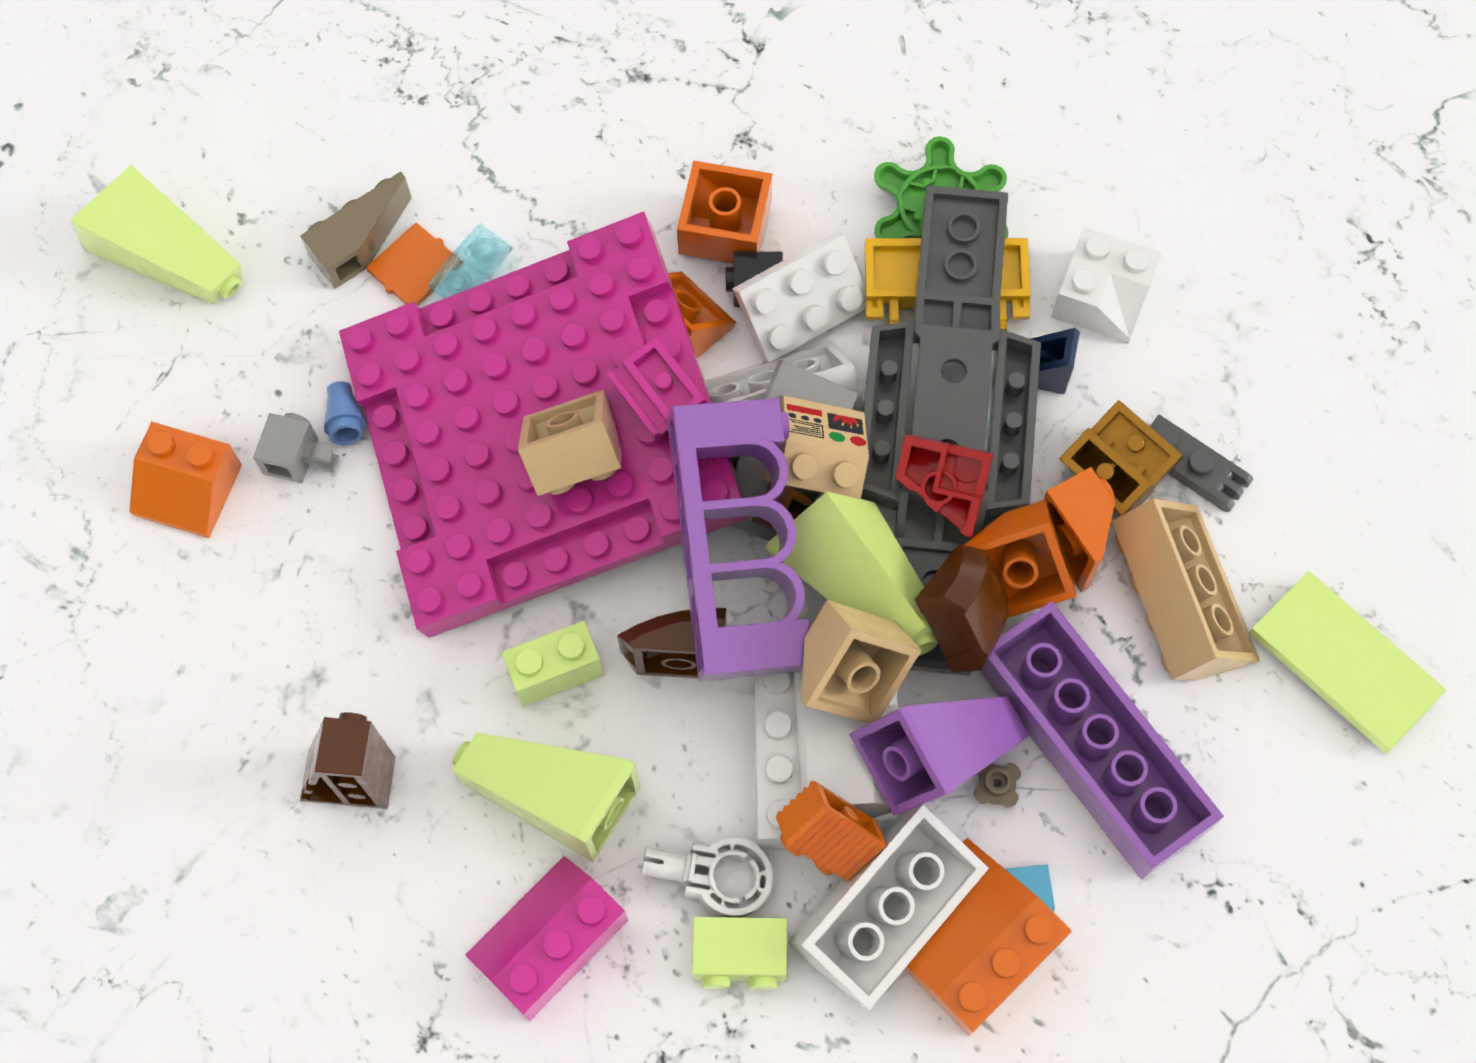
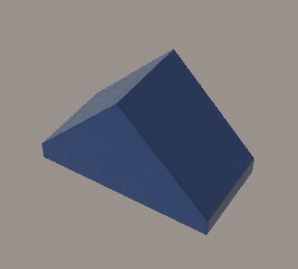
M1076 328L1030 338L1041 342L1039 390L1065 394L1074 369L1080 331Z

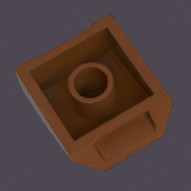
M961 544L953 550L917 595L915 601L921 613L926 617L945 655V660L951 672L981 671L1004 629L1008 616V598L986 550Z
M716 608L718 627H727L726 608ZM690 610L657 616L617 635L620 652L637 675L698 678Z

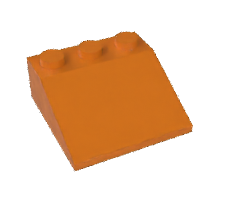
M966 838L962 843L989 869L904 970L970 1036L1067 938L1072 930L1037 895L971 840Z

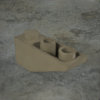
M401 171L391 178L381 180L374 189L358 199L347 202L341 210L324 221L314 223L308 231L300 235L309 257L334 289L364 271L373 261L412 199L406 177Z

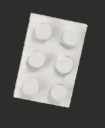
M839 231L832 233L732 288L762 359L768 363L866 309V288L845 235Z

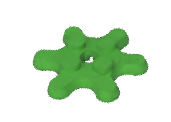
M942 136L934 137L926 144V162L920 169L908 171L892 162H884L876 168L874 172L876 185L882 191L894 196L898 205L894 213L877 221L874 228L875 237L921 238L926 185L999 192L1006 185V172L1002 167L995 164L985 165L975 172L963 171L957 167L954 161L955 148L951 140ZM1006 226L1005 238H1008L1009 232Z

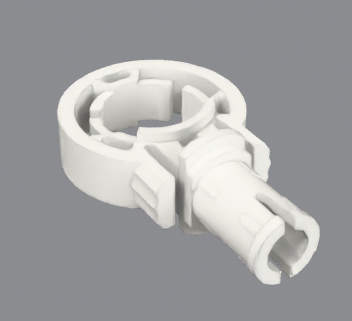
M724 838L714 842L712 845L693 842L691 854L687 853V855L651 849V847L647 846L645 848L641 876H651L680 882V884L686 886L683 897L700 900L707 910L720 917L741 918L753 913L765 902L772 889L773 870L769 858L758 845L744 838ZM725 848L728 850L723 853L718 852L719 850ZM733 848L744 850L752 855L762 872L759 871L754 859L749 862L748 868L751 869L753 874V885L750 892L745 894L742 899L746 902L754 893L758 898L749 906L736 909L727 908L725 904L738 905L740 899L737 897L729 898L720 893L713 877L714 868L721 860L727 858H738L740 861L745 860L748 854L733 850ZM695 868L706 870V875L694 873ZM760 878L763 879V887H762V888H760V886H759V884H760ZM710 896L717 900L719 904L716 903Z

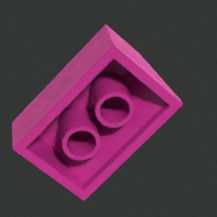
M563 856L465 956L530 1022L628 922L625 910L597 882Z

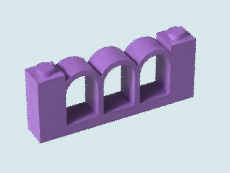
M779 398L672 406L667 417L698 681L803 671L804 638L810 629L809 619H796L804 606L805 591L800 577L790 566L783 563L790 555L796 543V526L788 510L782 504L776 502L788 480V465L784 454L780 450L785 439L789 437L787 412H781ZM748 456L761 461L769 471L771 490L767 494L757 497L702 501L697 459ZM754 516L761 517L770 522L776 529L779 538V550L775 556L758 560L710 564L705 520ZM762 577L769 578L778 583L783 589L787 599V611L783 619L768 623L718 627L712 581Z

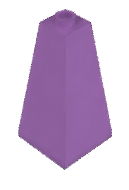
M1008 696L906 705L851 732L849 736L893 816L950 793L1026 739L1029 734Z

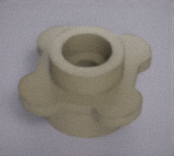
M991 763L977 773L979 781L978 787L974 790V797L979 803L1002 804L1004 807H1012L1017 803L1019 796L1015 791L1016 781L1021 776V771L1017 765L1009 763L1006 766ZM993 781H1001V786L995 787Z

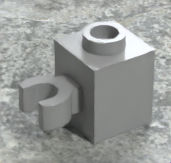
M269 413L253 459L263 475L303 483L309 465L324 471L334 472L339 455L333 454L334 446L318 442L315 431L305 417L295 413H285L284 416Z

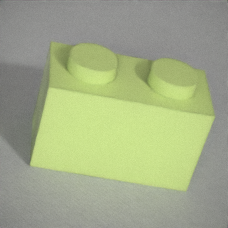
M585 620L501 652L522 707L604 676L599 655Z
M694 917L693 980L702 981V987L707 989L730 988V981L749 982L750 989H777V982H786L787 918Z

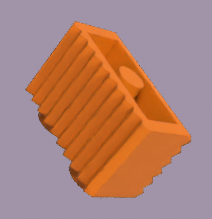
M810 781L809 787H804L802 793H797L796 799H791L789 805H784L783 811H778L776 816L782 833L780 840L791 854L796 857L805 854L808 859L811 858L816 867L827 876L837 874L839 878L842 877L846 882L887 846L875 819L816 781Z

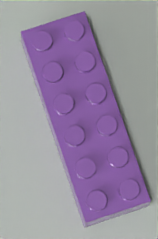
M1052 601L999 637L988 661L980 672L999 697L1008 696L1030 737L1141 880L1210 831L1224 817Z

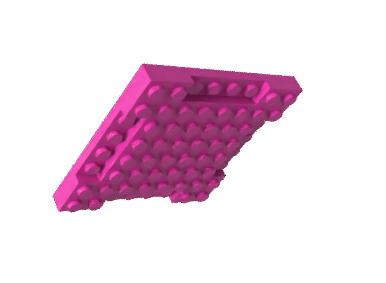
M644 211L567 241L569 250L422 308H419L415 302H411L339 331L356 400L364 408L399 541L400 550H397L396 553L415 626L418 631L428 638L682 543L669 431L661 436L662 440L657 443L606 375L607 371L617 369L622 365L621 361L657 336L705 397L707 403H712L653 227ZM605 389L622 450L621 469L616 470L612 476L600 481L588 479L576 483L573 488L562 494L552 495L549 492L537 496L518 452L523 417ZM730 457L697 459L702 501L744 498ZM751 517L705 520L706 534Z

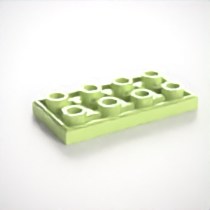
M1310 571L1249 632L1250 635L1385 754L1401 740L1446 691L1442 685Z

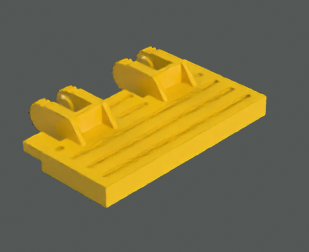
M865 238L866 320H883V303H888V324L900 323L899 309H913L914 321L921 238ZM1005 238L1000 295V329L1007 331L1006 303H1011L1012 320L1030 319L1031 292L1028 238Z

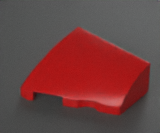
M907 434L904 437L895 478L909 490H913L923 498L926 504L936 513L939 512L960 529V533L964 536L973 537L994 453Z

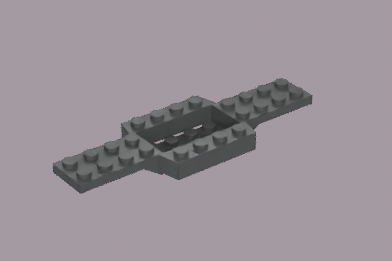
M926 185L914 321L872 326L863 409L869 460L861 499L875 502V504L897 511L894 536L924 587L957 546L966 544L984 529L985 519L997 518L1005 512L1030 504L1041 342L1000 329V295L1008 193ZM913 343L919 344L911 434L938 441L951 442L981 451L985 450L992 351H995L987 452L994 453L973 537L964 536L960 533V529L942 514L936 513L926 504L923 498L913 490H909L895 478L905 437ZM957 362L964 367L966 376L960 382H949L942 376V367L946 363ZM939 643L928 653L918 656L910 669L970 676L972 671L951 672Z

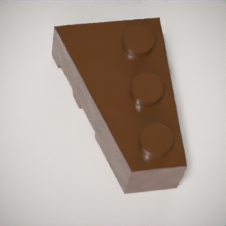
M343 712L339 714V718H323L308 750L300 796L301 802L388 809L396 757L372 722L367 721L368 718L358 713Z

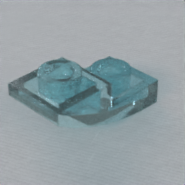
M479 223L444 263L428 287L445 299L483 284L486 279L491 280L513 247Z

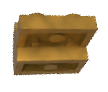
M1118 400L1091 429L1087 428L1059 460L1076 475L1092 467L1099 478L1103 477L1110 484L1114 492V509L1120 515H1124L1140 506L1154 492V488L1182 460L1183 455L1124 403Z

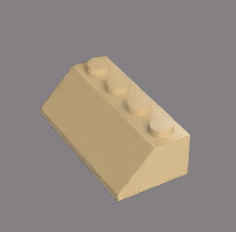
M1152 498L1112 521L1117 534L1115 538L1117 547L1127 560L1132 573L1130 575L1132 586L1142 599L1147 612L1145 615L1147 625L1157 638L1162 651V664L1171 675L1172 680L1195 681L1249 666L1260 661L1197 505Z

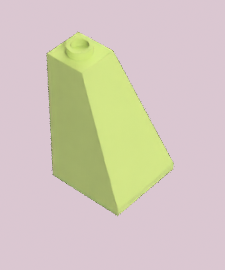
M132 165L71 219L80 245L87 252L212 304H215L221 297L227 299L232 296L242 283L240 280L242 278L241 264Z
M825 492L794 519L796 543L790 555L783 562L784 564L790 566L800 578L829 601L896 621L922 650L919 656L928 653L936 647L937 639L926 617L921 613L915 601V598L924 586L875 502ZM778 535L765 544L767 550L773 556L779 550Z
M478 732L471 742L465 741L461 744L452 761V764L455 765L452 772L460 783L594 862L641 787L636 764L628 759Z

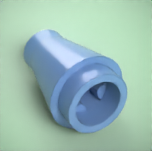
M344 381L331 383L327 387L328 397L324 432L335 444L350 445L356 443L362 438L366 423L352 393V387Z

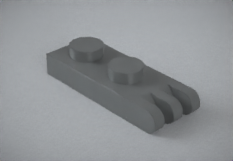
M1159 414L1150 427L1183 455L1182 460L1168 475L1222 511L1230 512L1235 506V502L1232 499H1240L1244 493L1242 487L1247 488L1253 481V477Z

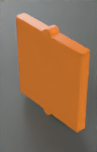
M416 222L374 259L366 269L367 272L385 286L387 294L393 293L405 304L415 302L419 305L455 273L463 263L462 260L444 246L441 238H434Z

